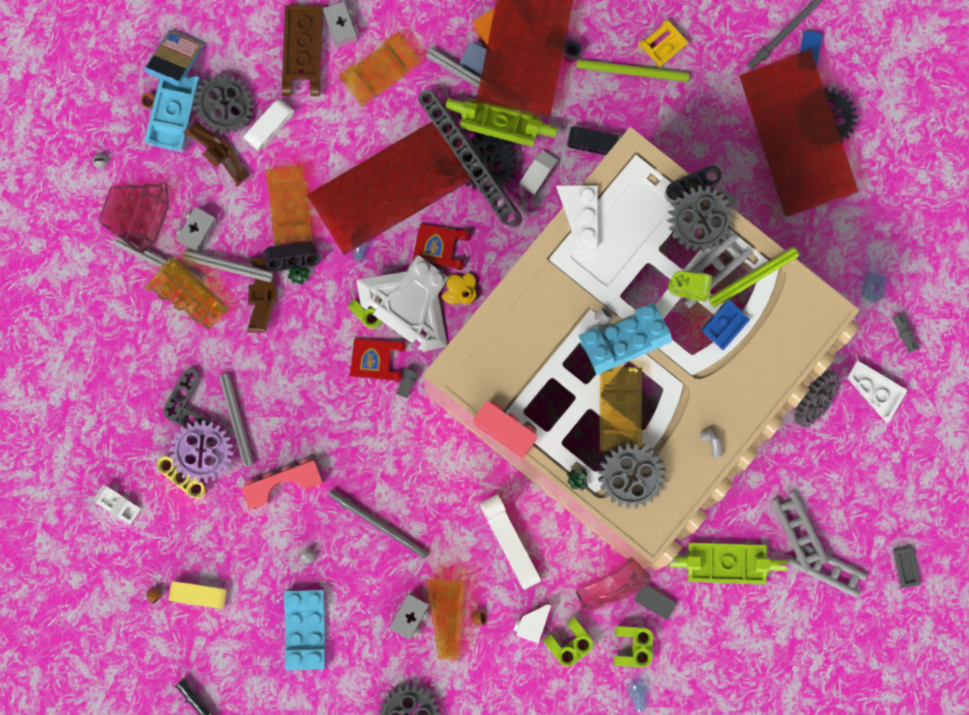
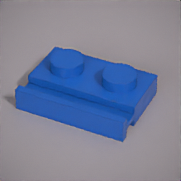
M727 299L700 331L716 344L719 349L725 350L750 319Z

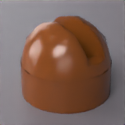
M145 93L141 97V104L145 108H153V104L146 101V98L148 97L154 101L155 95Z
M150 588L146 593L147 600L151 605L163 596V593L157 588Z
M476 610L471 614V618H473L471 622L474 625L481 626L486 624L487 615L484 610Z

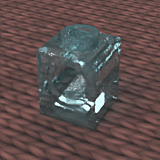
M868 272L865 275L861 297L866 298V301L877 303V301L883 299L888 276ZM870 284H875L878 287L877 293L870 290Z

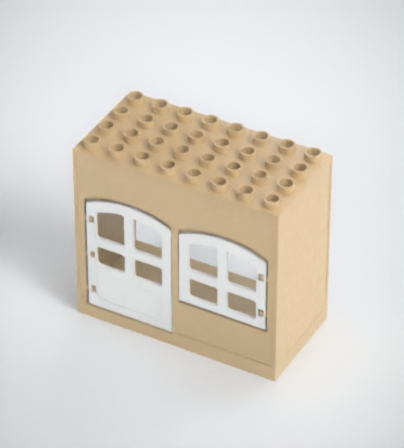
M630 127L581 185L597 186L598 247H576L566 213L562 208L426 370L423 378L427 395L638 569L642 571L651 566L657 571L661 567L667 566L681 550L682 547L674 539L678 538L680 541L683 538L685 539L690 534H693L708 515L700 507L706 510L724 497L734 484L730 479L749 466L759 453L756 448L774 435L785 421L781 417L800 403L810 390L808 388L810 383L814 382L818 376L825 372L835 359L833 355L836 351H839L843 345H846L861 326L853 321V318L860 310L797 259H794L756 282L753 293L742 311L750 321L725 350L719 349L716 344L712 343L698 353L691 355L672 340L669 344L628 361L663 388L657 409L645 430H640L601 398L603 390L627 362L595 375L589 384H584L565 369L563 362L580 343L578 335L596 327L601 331L636 315L635 309L622 300L620 295L647 263L653 265L671 280L676 272H688L718 246L713 243L712 250L705 246V251L702 252L700 250L685 269H680L660 253V246L673 232L669 230V227L673 224L669 223L667 219L673 218L668 211H674V207L665 199L666 188L670 183L690 174ZM693 180L689 181L688 186L696 189L698 183ZM677 189L669 190V194L672 197L680 196V192ZM707 199L700 202L701 209L707 206ZM691 203L690 206H691L692 209L696 212V214L699 216V220H698V221H700L701 223H703V224L705 225V227H706L708 233H710V232H711V229L709 228V226H708V225L704 222V220L702 219V216H703V215H701V214L696 210L694 204ZM734 209L728 211L735 216L729 218V221L734 223V225L727 227L731 233L725 232L723 235L727 238L733 234L737 239L733 243L735 248L740 253L745 249L750 253V256L739 265L746 272L754 271L785 252L782 247ZM686 211L683 214V220H688L691 217L690 211ZM714 216L711 219V225L718 223V216ZM695 229L701 235L702 229ZM727 250L723 252L731 260L734 259ZM669 290L655 304L663 319L681 298L673 296L669 293ZM709 298L704 302L698 301L713 315L723 304L712 307L709 303ZM601 307H605L613 316V319L605 325H600L599 319L595 321V313ZM554 378L574 394L576 400L549 432H545L524 415L523 411L547 381ZM486 400L490 403L492 401L496 402L502 407L501 411L507 415L512 413L519 419L518 422L523 426L527 424L536 430L535 434L538 437L523 459L472 424V420ZM588 409H592L632 442V447L635 441H637L639 448L645 443L646 450L651 447L653 448L652 455L659 454L660 457L657 461L663 460L664 465L660 468H665L666 473L662 474L666 481L660 482L664 489H657L660 496L652 495L653 502H650L648 499L645 500V507L640 502L637 509L634 507V504H631L629 509H627L626 503L618 507V500L611 503L612 495L605 497L604 493L606 490L600 489L604 482H599L598 477L603 475L599 474L598 471L595 472L562 446V440ZM712 429L721 440L723 456L712 457L711 444L709 440L705 442L701 440V431ZM624 458L621 461V464L623 466H628L631 464L632 460L629 458ZM640 459L636 460L632 474H628L629 482L624 489L625 492L629 488V483L632 476H636L635 468L637 467V464L640 462ZM643 466L640 471L648 473L651 467ZM571 469L579 472L582 469L587 471L588 487L583 491L572 489L568 484L567 473ZM616 477L613 483L619 485L623 483L624 479ZM637 484L633 486L632 490L640 492L643 486Z

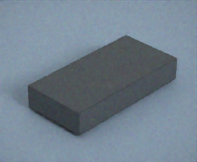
M913 547L893 550L900 589L921 585Z
M642 584L633 600L665 620H668L677 604L645 584Z

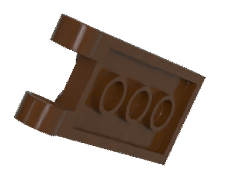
M285 5L282 96H292V80H310V96L320 97L323 6ZM303 70L304 74H299V71Z

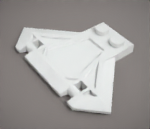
M416 256L406 272L356 280L361 306L366 310L369 306H372L375 309L373 315L411 343L417 339L421 342L418 348L422 351L447 346L438 293L448 277L422 257ZM376 296L381 299L380 303L375 300ZM421 330L426 332L425 336L420 333Z

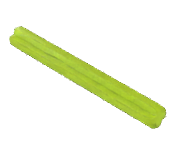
M794 247L790 248L709 297V303L712 307L720 305L727 299H730L799 256L798 251Z

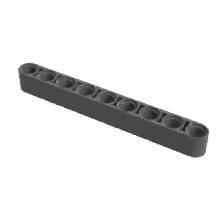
M423 90L418 97L419 103L502 223L513 228L518 227L522 222V215L462 128H459L460 125L449 110L445 109L446 105L441 98L431 90ZM432 96L431 102L427 104L428 98ZM442 111V115L437 118V114ZM452 125V130L447 133L448 127ZM462 140V145L457 147V143ZM472 154V160L467 162L468 156ZM483 169L482 175L478 177V171ZM493 184V189L488 192V186ZM503 198V204L498 207L499 200ZM513 213L514 218L509 222L508 217Z

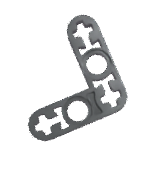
M187 369L182 373L163 409V414L167 419L186 429L187 425L184 423V418L188 415H192L197 422L199 419L202 420L199 424H202L203 420H205L206 426L211 423L185 408L200 381V375L194 369ZM194 373L195 381L191 380L188 384L191 389L189 390L185 386H181L182 382L185 385L187 384V374L191 375ZM181 389L187 392V396L183 400H179L176 397L177 392ZM174 399L176 402L182 404V406L180 407L177 405L175 408L177 414H172L170 417L168 409H173V407L175 406V403L172 402Z

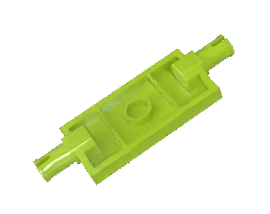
M448 98L445 107L446 110L461 113L462 119L459 128L531 147L534 145L536 135L541 134L555 139L558 130L557 126L542 123V117L471 98L465 102Z
M688 543L687 556H675L672 561L677 562L669 563V568H686L688 570V582L766 584L767 572L787 571V566H779V564L786 565L787 559H770L767 557V545Z

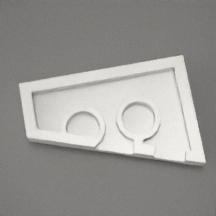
M556 186L576 247L597 248V186Z
M856 361L847 377L887 424L908 391L859 361Z

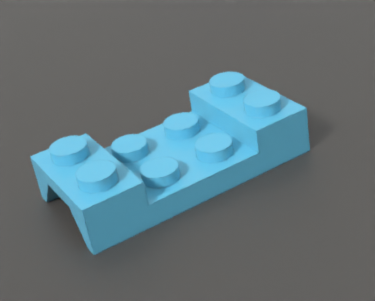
M185 77L180 86L162 79L159 80L144 140L146 145L184 152L188 134L184 135L183 132L189 126L194 106L192 101L197 98L193 94L195 91H198L197 87L201 83L199 77Z
M654 302L635 310V316L601 331L596 327L578 335L580 344L588 354L596 375L672 342L671 333Z
M324 590L284 591L285 670L326 669Z

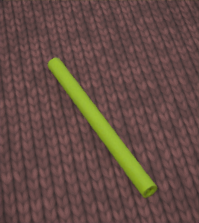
M577 59V69L681 82L689 81V73Z

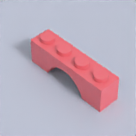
M306 459L299 462L300 466L294 468L287 466L282 468L281 473L276 475L272 472L264 475L260 481L256 482L253 479L245 482V486L241 487L249 510L269 504L272 490L282 482L291 481L298 483L305 490L323 484L316 462Z

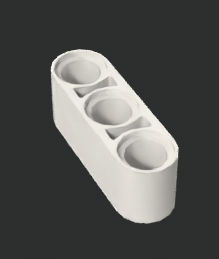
M280 98L277 99L246 133L244 139L257 151H261L292 117L294 110Z

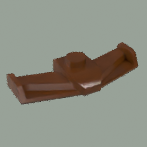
M197 121L189 126L183 134H188L206 147L207 150L203 155L215 167L222 163L236 182V187L241 185L250 176V173L226 141L210 130H206V127Z
M250 257L252 267L268 270L264 258ZM274 277L271 282L255 279L256 285H249L248 305L255 306L247 328L248 333H264L267 330L274 304L277 301L278 290L275 286Z

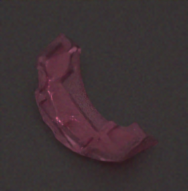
M631 557L617 571L594 583L577 589L576 594L583 612L594 611L608 604L619 602L638 592L648 584L651 577Z

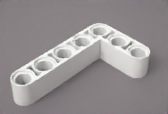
M498 494L481 502L480 507L523 590L541 582L505 512L506 509Z

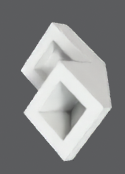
M542 150L527 170L519 185L535 195L558 160Z
M104 484L93 498L95 503L131 525L141 508Z

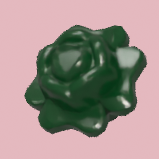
M310 269L289 270L288 278L292 279V284L298 283L303 285L304 281L309 280Z
M571 469L567 473V482L572 489L583 491L588 487L586 479L588 473L584 469L580 472Z

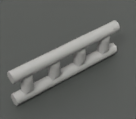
M731 234L720 243V246L712 250L688 272L704 274L702 270L712 263L719 271L712 278V289L750 256V253L746 249L740 253L733 245L737 239ZM725 250L734 258L726 266L717 258ZM687 299L684 304L690 309L698 301Z
M794 491L788 494L791 500L780 504L779 500L776 499L771 503L804 571L808 572L812 569L810 563L820 559L822 564H826L829 562V559ZM795 507L799 517L788 521L784 511ZM803 524L808 535L797 539L793 528ZM812 542L816 553L806 557L801 546Z
M807 544L801 546L805 555L806 553L810 555L816 553L815 548ZM826 554L829 559L828 564L834 566L831 576L820 572L822 567L820 559L815 561L810 571L805 572L797 556L795 559L788 558V565L856 598L860 594V591L855 589L858 580L865 581L868 575ZM841 570L852 575L848 585L837 580Z

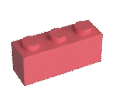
M486 400L472 420V424L523 459L538 437L535 434L536 430L527 424L525 426L518 422L519 419L512 413L507 415L501 411L502 407L496 402L492 401L490 403Z

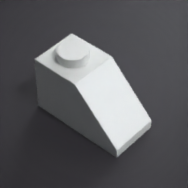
M545 605L523 616L521 621L517 619L514 631L517 632L516 636L539 643L551 606Z

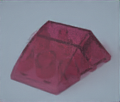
M163 182L140 186H111L98 222L138 253L142 254L156 242L169 208L168 183Z

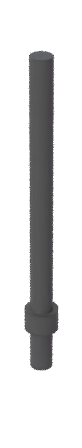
M813 0L767 46L761 48L756 53V56L747 64V67L753 70L761 61H765L769 57V53L823 0Z
M334 490L330 491L328 496L338 502L340 507L345 510L349 509L426 559L429 552L352 503L353 500L348 497L344 498Z

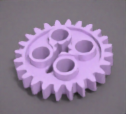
M203 420L201 425H198V422L195 421L193 427L187 423V430L181 427L180 431L182 434L175 433L177 440H171V444L175 447L169 448L170 452L174 453L170 455V459L175 460L172 463L173 467L179 466L176 470L177 473L183 471L182 478L189 475L190 482L197 478V483H200L201 478H204V481L208 483V477L215 481V474L222 476L221 469L228 470L225 463L231 464V460L227 457L233 456V452L228 451L232 449V444H227L230 441V437L224 438L226 431L219 432V425L214 429L213 422L206 426L205 420ZM203 435L204 452L202 458V468H198L200 438ZM190 438H195L198 442L195 445H189L187 441ZM209 440H215L217 445L209 447L206 443ZM188 457H194L196 462L194 464H187L185 460ZM212 458L215 460V464L208 466L205 464V460Z

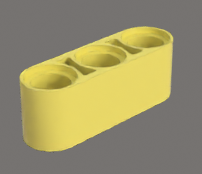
M165 456L158 460L157 469L189 496L201 499L206 495V486L201 481L197 483V478L190 482V476L188 475L183 483L177 481L180 473L176 472L179 466H172L174 460ZM166 461L171 462V468L168 471H164L162 468L163 463ZM195 485L201 486V492L198 495L192 493V488Z
M171 581L168 601L224 609L227 590Z

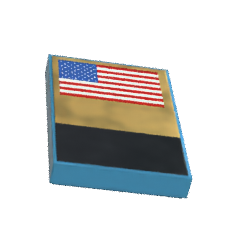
M169 30L145 66L144 72L180 86L201 53L204 44Z

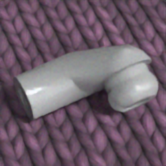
M712 429L701 431V440L704 442L709 440L711 444L712 457L723 456L721 440Z

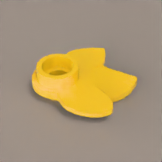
M469 272L463 278L458 275L447 276L446 283L449 290L441 295L443 300L452 305L460 302L464 305L472 304L477 296L474 289L476 285L475 277ZM466 292L470 293L468 297H464Z

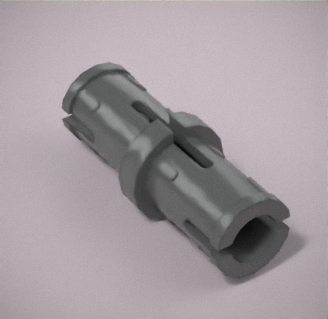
M901 314L894 317L893 320L900 333L898 336L902 338L908 354L920 349L912 334L914 331L910 329L905 315Z

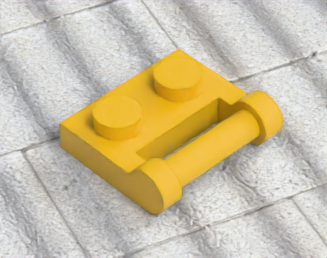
M667 19L649 37L638 43L640 49L659 68L688 45L687 40ZM668 31L670 35H668L664 40H662L657 46H655L653 49L649 46L662 34Z

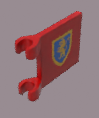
M420 224L412 261L419 255L430 264L463 270V261L452 260L455 239L469 241L470 234L468 231Z
M354 339L350 377L401 382V373L389 372L391 350L404 352L405 344L403 342Z

